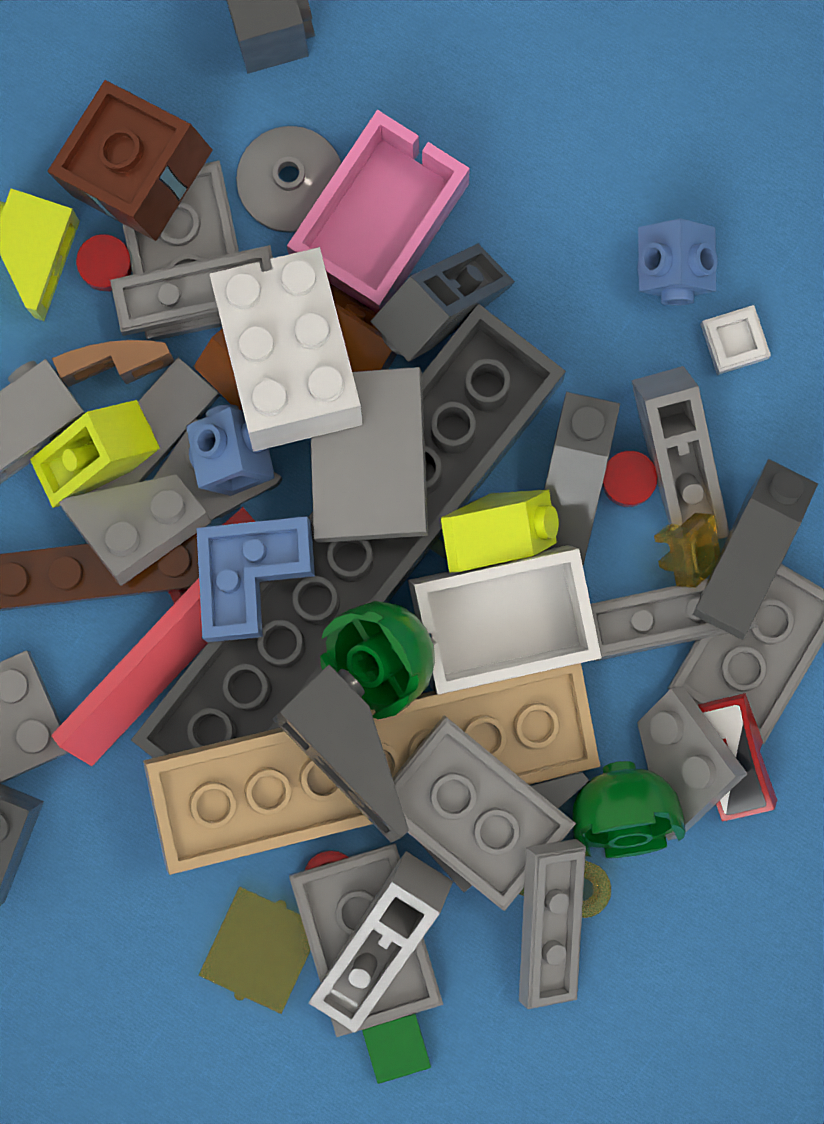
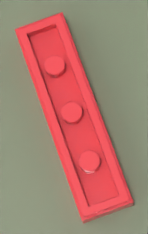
M199 578L54 731L51 737L60 748L88 765L93 766L208 644V642L202 639Z

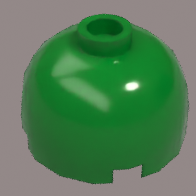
M373 601L348 609L337 616L324 629L321 639L327 636L326 652L320 655L322 670L330 665L336 672L340 669L349 672L363 687L365 694L361 698L369 705L370 710H375V713L372 715L373 718L383 719L397 715L407 708L428 687L435 664L434 645L427 628L415 614L404 607Z
M620 761L604 766L602 768L603 774L592 778L582 787L573 805L572 821L576 823L572 828L573 837L586 846L585 856L591 857L590 847L604 848L606 858L638 856L667 848L665 835L674 832L678 841L682 840L685 836L683 812L677 793L664 778L649 770L636 769L634 762Z

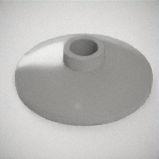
M284 126L269 130L250 143L238 164L236 181L241 202L247 212L263 226L280 232H296L341 165L340 158L333 146L324 137L312 130L297 126ZM286 166H293L298 169L299 176L293 182H284L279 178L280 171Z

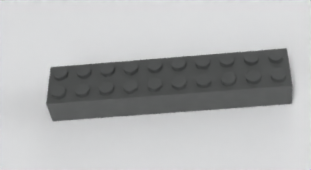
M478 303L422 374L428 536L317 543L314 540L312 512L308 518L312 524L315 576L260 582L263 637L208 642L131 741L152 758L280 728L273 718L322 671L320 655L326 652L327 636L321 639L324 629L337 616L348 609L373 601L389 603L442 536L441 517L468 503L563 383L566 371Z

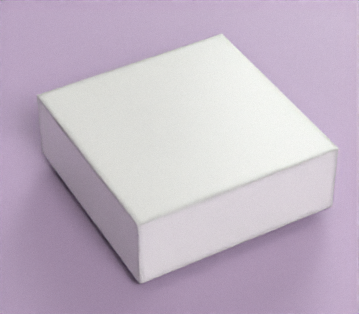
M754 305L704 320L700 324L717 375L768 360L771 357Z

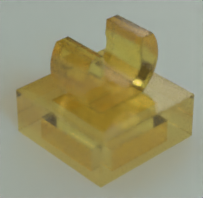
M694 513L680 526L668 524L654 535L655 542L669 544L670 551L658 562L660 568L666 571H674L676 586L696 588L711 574L720 555L714 514Z

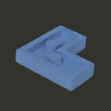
M307 516L196 528L202 639L206 642L263 637L260 582L315 576L312 524Z

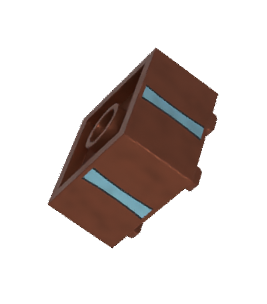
M104 80L47 172L74 198L157 241L213 150L192 124Z

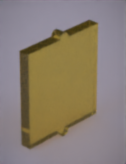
M239 887L198 976L235 992L234 997L237 1000L248 998L282 1014L311 951L301 915L286 908L287 904L284 900H279L275 903L243 887Z

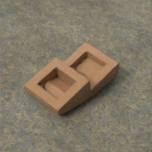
M121 340L93 344L52 358L60 378L68 387L115 366L123 381L129 384L169 366L175 361L166 343L149 340Z

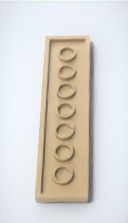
M581 663L439 695L435 691L422 693L397 715L383 719L373 718L392 778L444 715L528 785L600 767ZM281 728L143 760L164 862L169 875L373 824Z

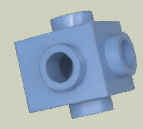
M682 218L638 227L639 261L637 270L639 275V292L661 296V303L671 306L689 305L694 303L695 295L716 292L718 260L715 227Z
M221 405L211 408L206 412L207 417L186 426L190 443L189 459L195 469L198 488L232 496L275 479L269 448L253 452L244 413L242 410H239L238 406Z

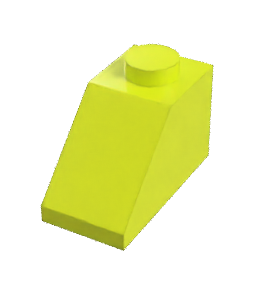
M11 188L6 202L0 201V256L27 310L34 318L45 321L80 220L72 208Z
M134 400L87 411L34 455L30 461L52 508L60 506L59 502L64 498L86 494L130 473L157 452L160 447L138 401Z
M549 489L490 493L441 517L449 573L532 557L556 544L559 519L556 509L551 505Z

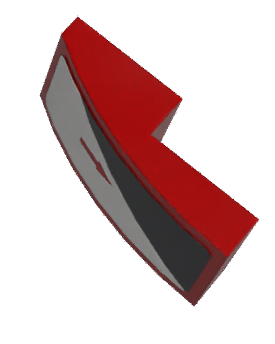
M746 693L698 704L700 710L747 772V775L716 804L721 821L775 810L777 797L760 753L763 740Z

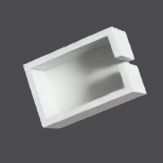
M320 247L270 259L272 270L262 272L260 263L256 262L209 274L253 452L363 425L361 404Z
M566 545L544 550L535 556L462 572L449 573L447 571L408 580L415 615L427 628L428 633L431 634L430 638L434 645L435 664L429 683L437 695L601 659L579 548Z

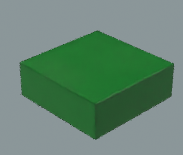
M416 1013L362 1030L378 1084L431 1068Z

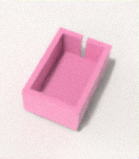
M379 110L375 112L287 244L289 254L320 247L329 283L376 313L384 307L404 284L468 187L470 173L469 167L429 142L422 150V164L415 161L419 154V136Z

